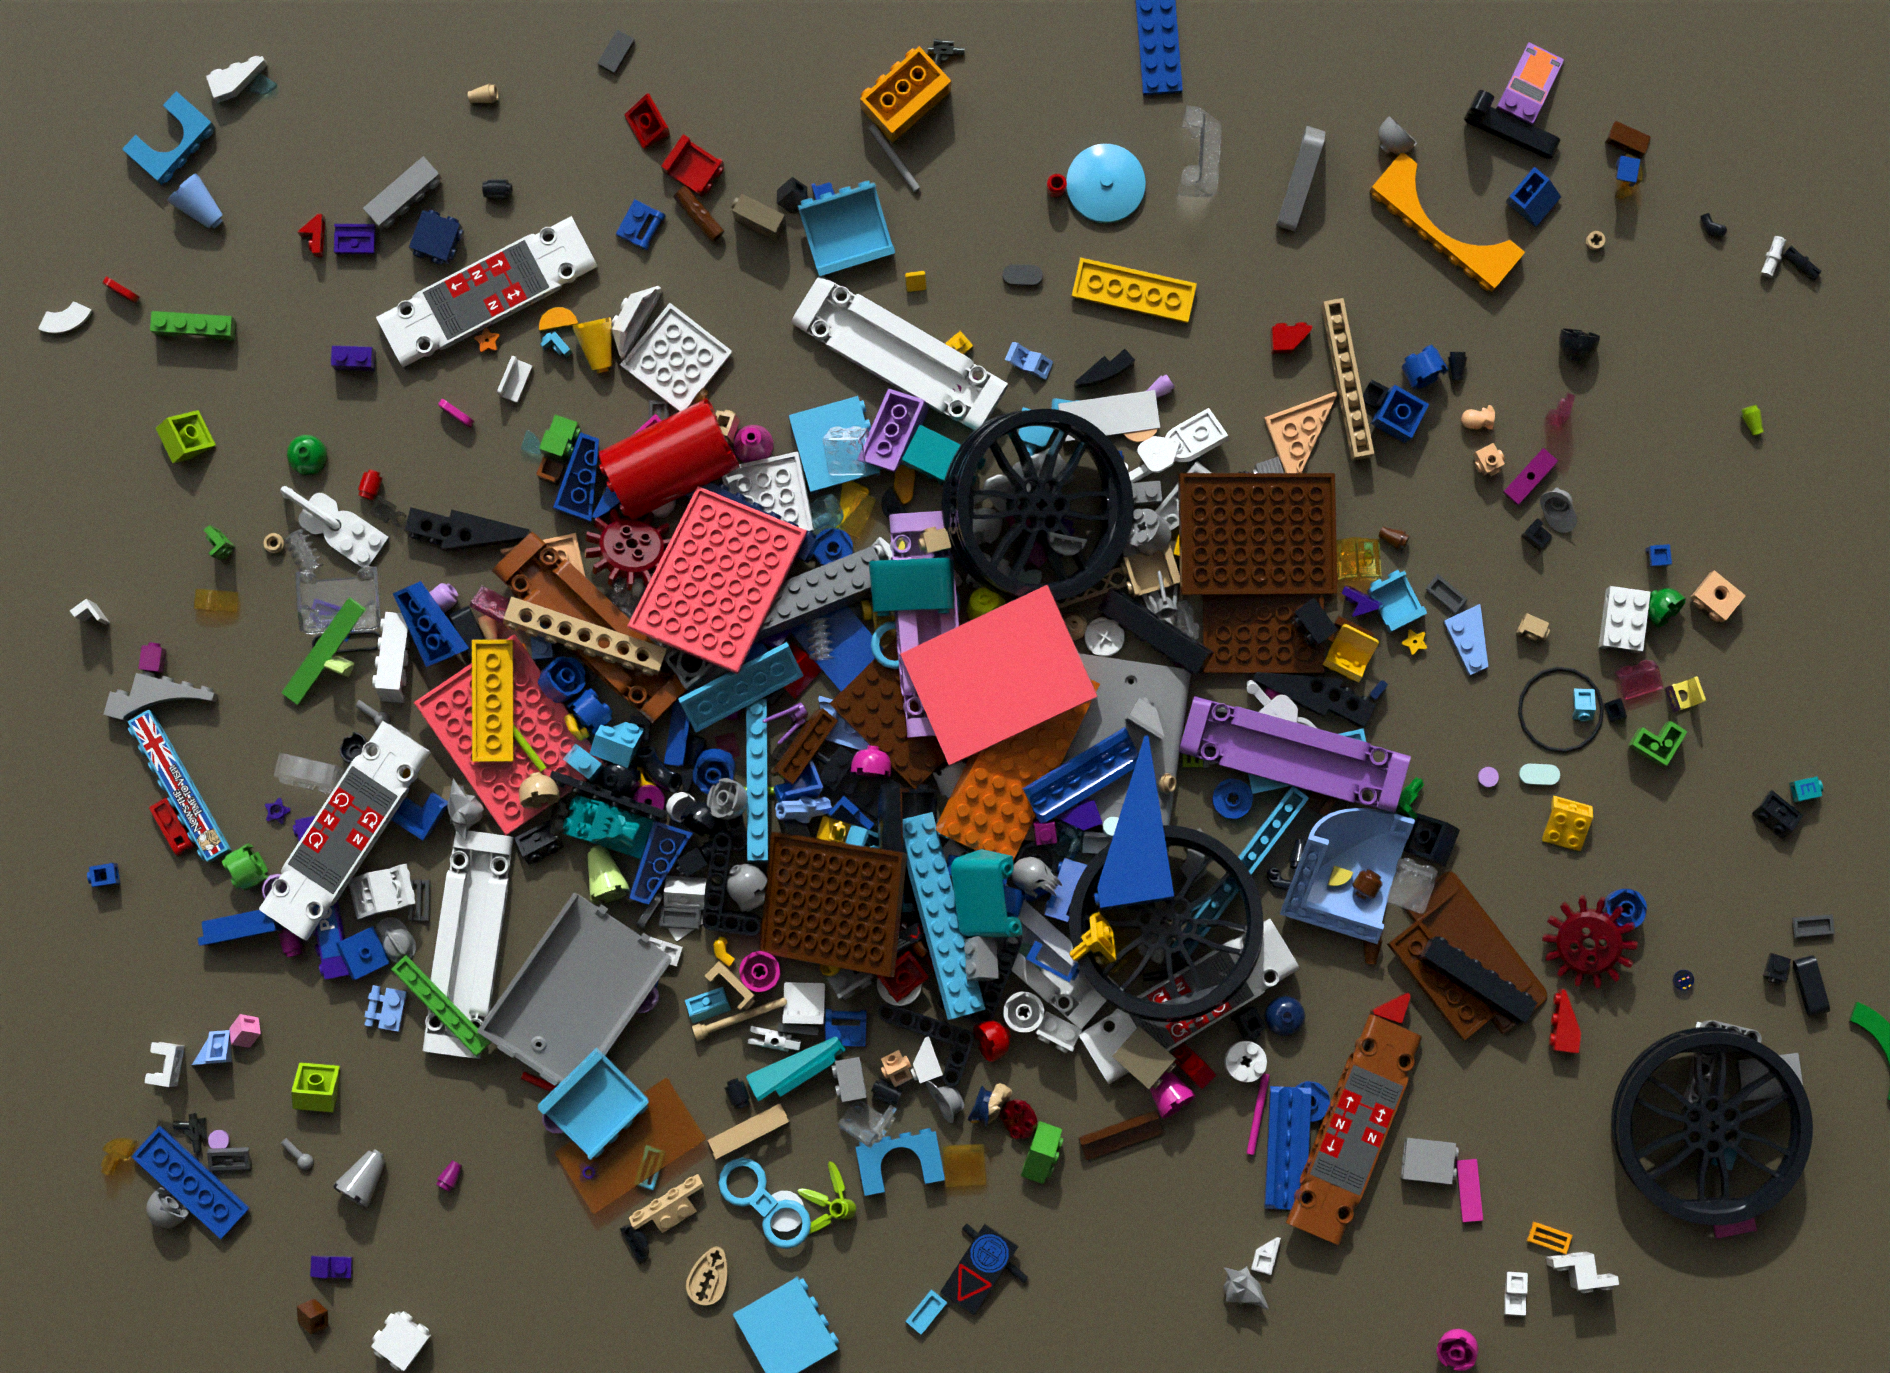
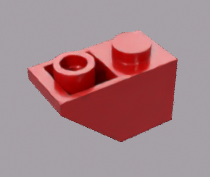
M1299 322L1295 323V326H1287V323H1277L1275 326H1272L1270 330L1271 354L1292 353L1310 334L1312 325Z
M1182 1043L1172 1053L1177 1059L1174 1063L1201 1089L1216 1076L1209 1066L1185 1043Z

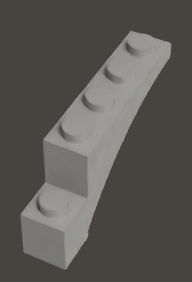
M143 671L142 674L136 673L130 696H128L129 692L117 689L116 693L110 691L103 715L128 721V718L133 714L159 703L184 699L216 702L218 694L212 693L213 689L201 686V689L193 688V683L182 681L181 684L174 683L173 678L162 676V679L154 678V673Z

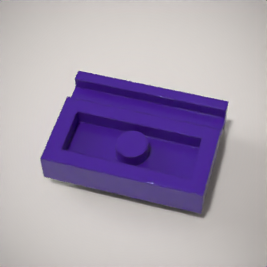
M334 224L335 254H375V224Z

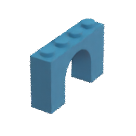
M177 91L163 106L183 126L184 135L180 145L170 152H157L135 135L122 149L161 185L172 178L173 172L186 163V158L199 149L200 143L204 139H208L213 134V129L215 128L210 120Z
M926 1128L919 1130L920 1134L916 1135L906 1132L899 1134L900 1138L896 1139L886 1136L879 1138V1142L871 1143V1140L859 1142V1146L855 1148L864 1195L885 1192L881 1162L888 1151L897 1147L909 1148L918 1155L921 1161L925 1184L945 1180L936 1131Z

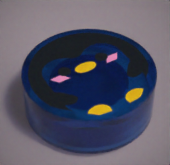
M1678 970L1673 975V984L1680 990H1687L1694 984V976L1688 970Z

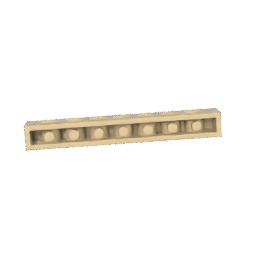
M1344 298L1324 301L1321 309L1351 460L1371 458L1374 455V449Z
M512 596L503 619V624L508 629L514 631L520 629L526 631L525 633L529 636L537 637L538 635L544 637L547 642L553 644L559 642L565 644L564 647L576 650L577 648L583 650L584 654L588 656H601L603 660L609 663H615V661L622 663V666L627 669H640L643 674L648 676L658 675L667 649ZM522 615H529L532 620L526 623L520 617ZM543 621H548L551 624V627L548 629H543L540 626V623ZM565 627L568 628L571 633L569 635L564 636L559 632V630ZM581 634H586L589 636L590 640L587 642L580 641L579 636ZM602 640L607 641L609 647L603 649L599 647L598 643ZM625 647L628 649V654L621 655L617 649ZM643 653L648 659L644 662L639 661L637 655Z

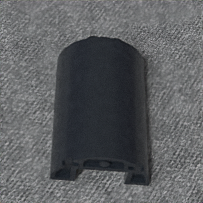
M901 784L880 785V789H877L879 849L903 852V819L933 812L935 823L937 824L936 789L929 788V785H917V789L902 788ZM906 866L901 912L918 911Z

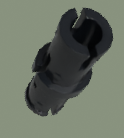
M1792 245L1783 254V256L1796 265V269H1801L1813 281L1822 272V270L1809 261L1808 256L1804 257Z

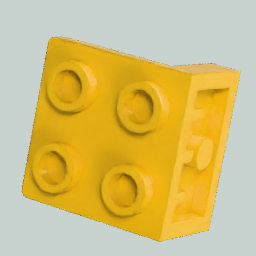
M1553 795L1551 814L1544 830L1542 841L1581 851L1593 819L1592 806Z

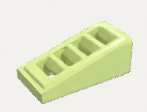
M335 656L324 664L327 669L345 677H350L355 665L354 662L340 656Z

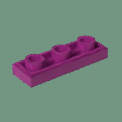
M1542 448L1503 493L1518 506L1558 460L1545 448ZM1527 474H1531L1533 480H1529Z

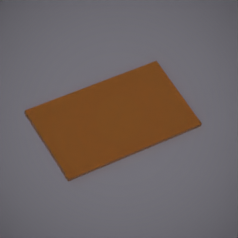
M667 1077L643 1092L649 1100L648 1108L641 1115L637 1114L633 1118V1123L627 1129L622 1128L618 1132V1138L611 1144L608 1142L603 1147L604 1151L597 1158L593 1157L589 1160L588 1155L573 1140L554 1152L593 1214H596L706 1140L705 1134L702 1133ZM588 1166L593 1167L595 1170L594 1177L590 1179L583 1176V1170ZM586 1169L585 1175L588 1177L592 1176V1169Z

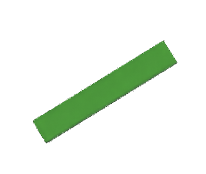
M351 597L346 600L282 691L283 695L295 704H300L325 669V662L334 656L366 611L363 606Z
M407 955L391 969L476 1057L492 1043L477 1032L478 1028Z

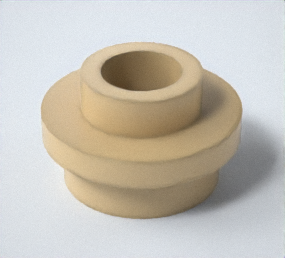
M271 533L265 537L264 547L270 553H278L284 547V540L279 534ZM273 540L278 542L276 547L271 546Z
M1169 773L1163 774L1159 779V788L1162 793L1168 794L1176 788V778Z

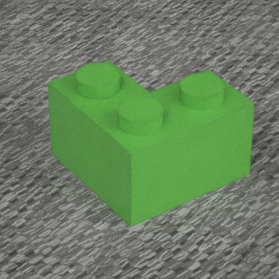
M555 415L549 431H545L539 447L542 454L565 463L568 458L571 459L574 447H572L573 442L578 439L581 432L578 422Z
M1671 721L1664 724L1657 736L1642 727L1637 729L1628 747L1660 767H1665L1670 762L1688 731Z
M1039 1121L1021 1172L1022 1177L1044 1184L1046 1177H1051L1054 1166L1051 1164H1056L1059 1152H1056V1150H1060L1064 1139L1060 1137L1061 1128Z

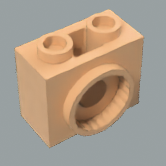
M1714 570L1708 574L1690 598L1694 600L1693 604L1699 609L1704 608L1709 612L1711 619L1722 623L1728 619L1746 595ZM1716 590L1723 593L1722 600L1716 598Z

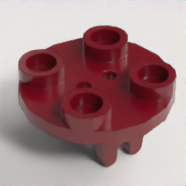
M1014 1099L1008 1101L1003 1106L999 1117L1012 1138H1028L1036 1131L1038 1120L1034 1110L1026 1101Z

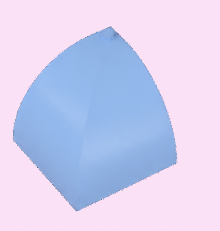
M1370 808L1344 809L1323 817L1314 825L1309 834L1280 915L1377 944L1384 927L1382 920L1392 882L1415 819ZM1333 866L1354 872L1352 877L1342 885H1327ZM1370 869L1381 876L1380 880L1383 882V885L1375 898L1370 899L1367 897L1366 900H1363L1355 895L1356 890L1352 884L1360 871Z

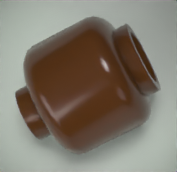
M1370 869L1360 871L1352 884L1356 890L1355 895L1363 900H1366L1367 897L1370 899L1375 898L1383 885V882L1380 880L1381 876Z

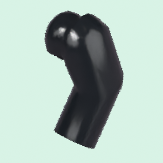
M1710 213L1700 216L1707 234L1722 237L1727 233L1726 226L1714 223Z
M1271 867L1267 871V879L1274 888L1289 890L1292 880L1282 879L1276 867Z

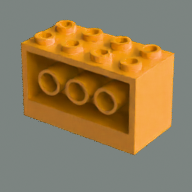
M920 46L909 50L905 55L906 58L901 63L897 61L890 68L891 71L886 76L884 74L875 81L876 85L871 89L869 87L866 88L860 95L861 110L892 143L951 92V80Z

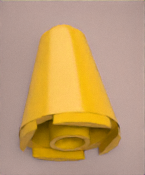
M611 317L572 325L591 369L596 370L597 373L609 371L608 367L612 366Z

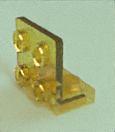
M984 1143L943 1146L946 1187L986 1184Z

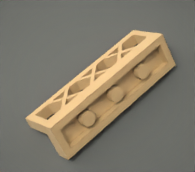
M781 1103L707 1141L715 1159L788 1123L789 1119Z

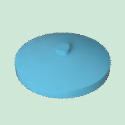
M1098 144L1085 149L1073 160L1067 173L1066 191L1069 201L1080 215L1097 223H1114L1130 216L1140 205L1145 192V174L1137 158L1125 148L1113 144Z

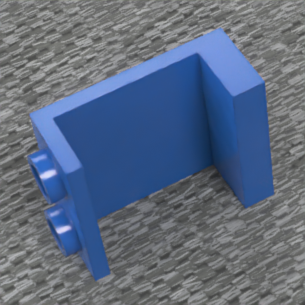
M1037 941L1034 942L1025 960L1067 983L1070 980L1075 981L1080 972V969L1077 968L1078 963L1075 962L1066 976L1035 959L1043 944Z

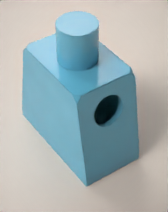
M1023 407V408H1022V411L1030 410V409H1027V408H1024V407ZM1030 426L1020 428L1018 434L1030 456H1032L1036 448L1040 450L1045 449L1055 429Z
M577 744L563 758L566 763L592 783L598 778L604 767L602 763Z

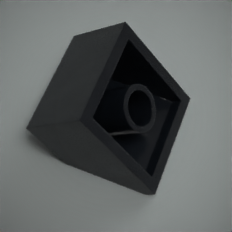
M1416 813L1418 817L1414 821V826L1403 851L1428 862L1446 867L1460 829L1448 822Z

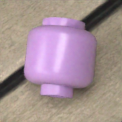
M440 583L429 592L444 613L458 601V593L451 584Z

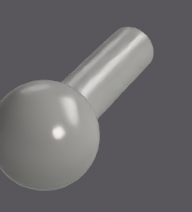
M358 700L355 707L373 718L376 726L379 727L382 721L390 724V716L386 712L378 713Z
M287 1138L280 1143L297 1159V1165L300 1169L308 1170L312 1167L313 1158L311 1155L303 1154Z

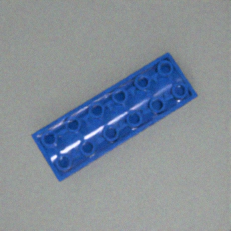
M1126 727L1022 789L1039 823H1045L1135 768L1139 754Z
M1270 1086L1265 1209L1291 1210L1294 1203V1193L1301 1186L1300 1177L1309 1155L1311 1088ZM1307 1192L1302 1196L1303 1203H1306Z

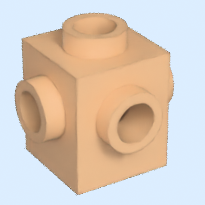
M1494 443L1473 454L1476 460L1474 462L1475 467L1484 476L1487 474L1493 476L1501 472L1500 468L1505 464L1503 462L1505 460L1501 450H1497Z
M899 1050L881 1058L884 1065L881 1070L886 1079L890 1077L894 1087L913 1079L908 1069L911 1067L907 1056L902 1057Z

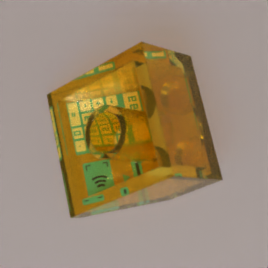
M1351 537L1336 540L1338 580L1382 579L1379 539Z

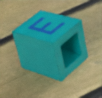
M1818 776L1789 783L1794 802L1820 797L1824 790L1821 780H1818Z

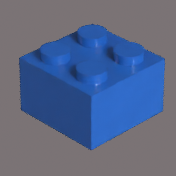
M1393 385L1388 390L1370 424L1406 443L1413 437L1429 404L1402 388Z

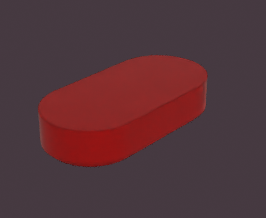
M107 276L102 282L106 287L133 303H137L140 298L137 294Z

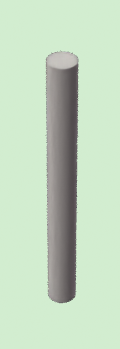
M876 124L869 127L871 133L914 192L918 191L921 187Z

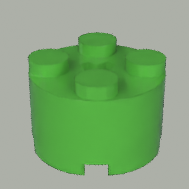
M250 843L226 855L225 859L222 860L224 868L230 871L233 877L231 881L236 889L241 887L245 891L269 877L265 875L268 869L259 852L254 853L251 850L254 846Z

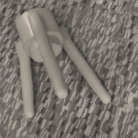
M1158 571V581L1162 597L1158 600L1157 604L1150 593H1147V597L1155 610V615L1169 618L1177 612L1179 584L1174 585L1173 600L1166 597L1161 571Z

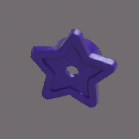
M278 798L275 803H266L265 807L268 810L266 820L276 819L279 823L283 824L284 815L290 812L291 809L283 806L281 798Z

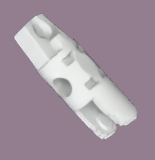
M751 1026V1032L766 1036L765 1041L749 1038L748 1044L786 1052L789 1049H800L801 1040L791 1038L792 1034ZM772 1038H777L778 1042H773Z

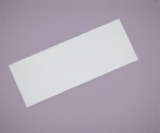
M1155 390L1058 404L1059 410L1070 412L1086 419L1098 427L1105 435L1160 428ZM1067 435L1065 441L1075 440L1071 436Z

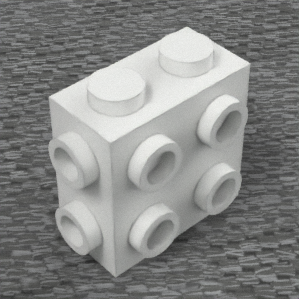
M398 1311L395 1315L391 1313L384 1322L386 1327L383 1331H377L372 1338L374 1343L371 1346L375 1349L373 1352L382 1359L384 1357L391 1361L390 1365L397 1371H405L431 1337L428 1333V1328L420 1323L419 1325L411 1321L413 1319L412 1316L404 1311L402 1313Z

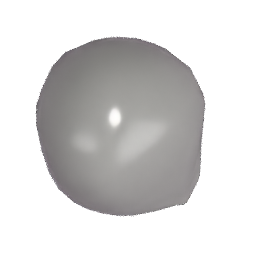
M1027 857L1018 860L1014 864V870L1011 874L1012 881L1017 887L1035 899L1038 894L1033 889L1041 887L1050 894L1057 896L1053 889H1057L1058 885L1062 886L1059 879L1051 873L1052 870L1038 858Z

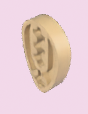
M712 1247L704 1253L695 1263L687 1278V1293L697 1304H714L722 1297L725 1291L728 1263L725 1251L721 1247ZM718 1250L722 1259H718L715 1265L712 1266L713 1257L711 1253H715ZM709 1270H712V1275L715 1278L709 1280L711 1289L707 1288L705 1292L708 1298H704L701 1301L697 1295V1292H701L703 1289L700 1282H705L706 1280L704 1272L707 1273Z

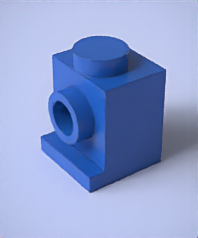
M117 863L89 867L90 872H87V879L92 887L121 884ZM106 872L107 878L103 880L101 874Z

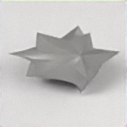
M453 778L450 797L447 803L450 824H454L457 832L466 840L467 831L481 820L484 809L476 799V796L465 794L463 786L459 787Z
M1247 1266L1239 1271L1224 1268L1227 1272V1278L1223 1286V1291L1226 1294L1225 1302H1237L1240 1305L1249 1303L1269 1310L1262 1294V1287L1250 1274Z

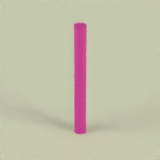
M1263 1073L1261 1076L1247 1154H1255L1270 1077L1269 1074Z

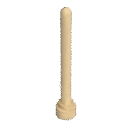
M780 998L706 1026L700 1023L694 1025L692 1028L696 1040H703L710 1032L785 1006L787 1000Z

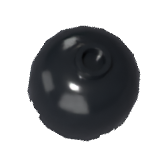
M1563 328L1559 337L1560 349L1563 353L1570 356V360L1581 361L1582 358H1588L1595 353L1599 345L1600 335L1592 332L1585 333L1582 332L1583 330Z
M633 760L628 768L607 761L600 772L599 781L601 787L616 793V797L631 795L639 788L641 783L640 770H637L636 763Z
M696 801L689 804L680 817L681 820H686L684 823L686 827L700 836H704V834L710 835L709 839L715 837L722 823V819L710 813L711 808H708L707 801Z

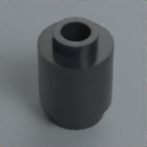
M488 179L482 185L483 197H488V199H509V195L513 193L512 183H509L508 179Z
M738 1078L728 1081V1086L724 1087L731 1106H734L736 1110L749 1105L748 1099H750L744 1081H739Z
M881 1078L880 1082L875 1081L871 1092L874 1093V1098L889 1105L891 1103L896 1105L903 1090L898 1089L899 1086L894 1087L893 1083Z

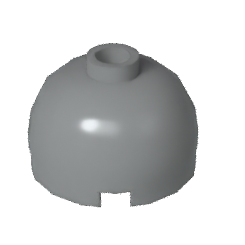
M1390 116L1379 128L1378 138L1382 142L1380 147L1387 154L1390 152L1396 155L1407 153L1417 144Z
M728 778L718 780L720 782L710 788L707 806L711 808V814L717 818L724 820L735 819L746 809L748 803L747 792L740 783Z
M753 864L735 865L731 868L727 877L726 890L734 901L739 904L753 899L755 897L754 892L758 889L760 891L763 890L767 883V878Z
M161 1187L153 1192L146 1205L149 1221L152 1225L170 1229L178 1226L189 1213L188 1209L181 1202L179 1203L174 1199L173 1195L166 1188Z

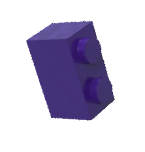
M332 346L331 366L335 370L375 371L376 351L373 347Z

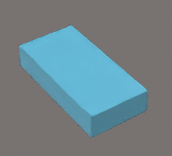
M931 1289L905 1322L922 1335L947 1304V1301Z

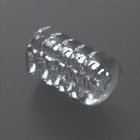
M306 528L291 533L284 540V543L289 545L288 550L293 552L292 558L297 559L295 564L300 566L298 569L300 573H309L324 565L323 562H316L321 558L320 555L313 556L317 549L309 548L313 541L306 542V539L310 537L309 534H302Z
M830 618L813 619L805 624L807 628H811L806 631V634L812 636L807 639L809 644H813L808 647L809 651L814 652L809 655V658L812 660L826 661L835 659L834 656H829V653L833 652L834 649L828 648V645L832 644L833 641L827 640V637L831 636L832 633L826 632V629L830 628L831 625L825 624V621Z

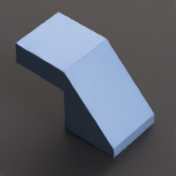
M1012 342L1005 358L1007 362L1016 368L1045 380L1053 364V361L1043 354L1029 351L1016 342Z

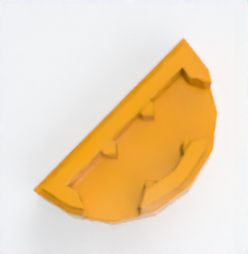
M555 307L542 315L539 322V331L568 327L579 323L576 316L570 310L563 307Z

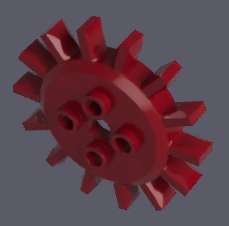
M615 508L611 509V524H606L598 517L594 521V527L602 532L601 535L587 531L585 541L597 544L599 547L586 548L585 559L600 557L601 561L593 565L592 572L597 574L607 568L611 572L608 578V585L610 586L620 576L627 578L626 587L628 591H632L634 579L642 578L647 587L652 578L650 574L655 572L664 554L663 551L666 550L671 540H663L661 537L668 533L670 525L665 523L658 528H654L651 525L654 519V513L649 512L643 521L639 519L631 520L629 516L628 518L620 519ZM633 542L637 547L629 548L626 544Z
M1580 895L1578 901L1580 910L1573 912L1565 901L1561 903L1560 908L1567 918L1561 921L1557 917L1550 915L1547 922L1559 929L1558 934L1547 933L1542 937L1544 942L1557 943V950L1547 953L1546 960L1550 961L1561 957L1565 963L1559 968L1557 975L1559 977L1565 975L1570 968L1577 971L1575 986L1578 987L1584 980V974L1593 975L1595 987L1600 988L1602 984L1600 973L1605 971L1617 982L1620 979V974L1614 968L1616 962L1628 968H1631L1634 962L1622 955V950H1636L1638 948V942L1626 941L1623 937L1624 933L1634 930V922L1619 926L1616 919L1621 916L1623 908L1619 906L1611 915L1603 912L1606 900L1602 896L1597 902L1596 909H1588L1585 895ZM1583 928H1588L1590 933H1584ZM1587 938L1593 939L1595 946L1593 948L1586 947L1584 940ZM1600 940H1606L1607 944L1601 945ZM1576 943L1578 945V948L1573 949L1571 947V944ZM1593 955L1595 957V960L1590 961L1588 959V956Z

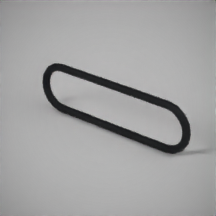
M372 630L349 633V635L372 633L377 635L378 639L381 637L378 632ZM322 634L314 637V639L312 640V649L315 646V641L318 638H320ZM378 644L371 648L337 650L336 653L376 650Z

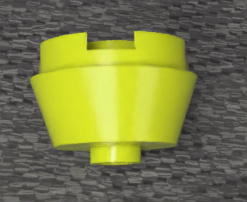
M985 587L979 588L972 593L966 608L967 615L970 620H973L1005 605L1006 602L1001 595Z

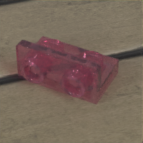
M1568 393L1565 398H1561L1556 410L1550 409L1544 420L1549 421L1548 423L1553 426L1559 427L1564 425L1569 419L1576 395Z
M481 586L470 602L469 607L503 624L510 599L499 595L492 589Z
M1643 660L1637 665L1625 666L1615 672L1625 700L1663 688L1659 666L1653 660Z

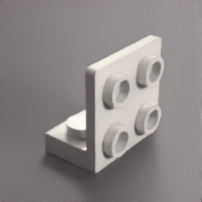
M785 982L784 998L787 1000V1004L784 1006L782 1023L824 1024L825 984Z
M1046 1011L1035 1033L1039 1035L1037 1039L1047 1044L1052 1041L1057 1044L1055 1048L1067 1053L1068 1050L1073 1052V1047L1082 1029L1080 1030L1078 1027Z

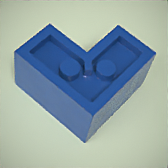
M812 758L793 785L788 783L775 785L774 792L779 803L781 801H799V798L802 796L812 799L818 798L823 786Z
M432 792L424 806L420 807L406 797L391 820L423 841L432 834L447 809L448 801Z
M845 796L828 813L830 818L871 830L874 826V823Z

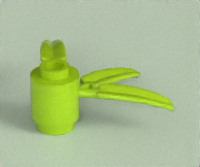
M831 1161L828 1162V1169L836 1193H839L840 1199L830 1202L828 1201V1196L804 1188L798 1190L799 1195L822 1207L830 1206L829 1211L831 1215L824 1214L811 1222L809 1234L831 1224L830 1219L833 1217L835 1219L848 1220L856 1213L855 1203L843 1197L842 1192L845 1191V1185L837 1166Z

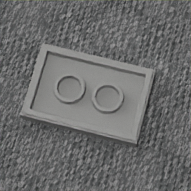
M1799 1054L1779 1055L1793 1069L1803 1085ZM1754 1058L1736 1060L1741 1089L1769 1071ZM1773 1078L1754 1090L1744 1101L1772 1098L1783 1090L1777 1080Z

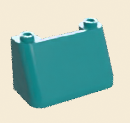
M924 558L869 561L873 612L877 613V616H890V612L902 610L934 609L938 610V614H948L950 610H955L954 561L952 559Z
M980 849L957 857L952 862L951 874L959 931L962 935L968 937L1011 938L1022 935L1020 920L1016 917L1007 918L1002 880L1010 877L1013 873L1014 864L1011 855Z

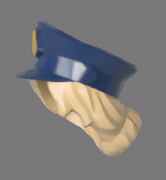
M1001 1083L995 1085L993 1092L981 1086L968 1121L971 1123L982 1121L987 1127L989 1123L997 1118L1003 1104L1011 1097V1089Z

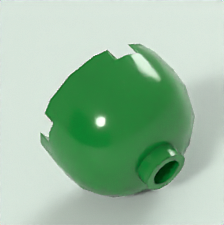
M313 435L298 436L290 442L287 448L286 456L289 465L294 471L302 475L316 474L327 463L326 446Z
M1664 588L1660 591L1654 590L1650 594L1649 619L1658 628L1663 627L1669 622L1666 619L1672 615L1675 617L1686 603V598L1675 589Z

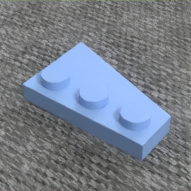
M1479 604L1443 621L1469 676L1488 667L1482 613Z

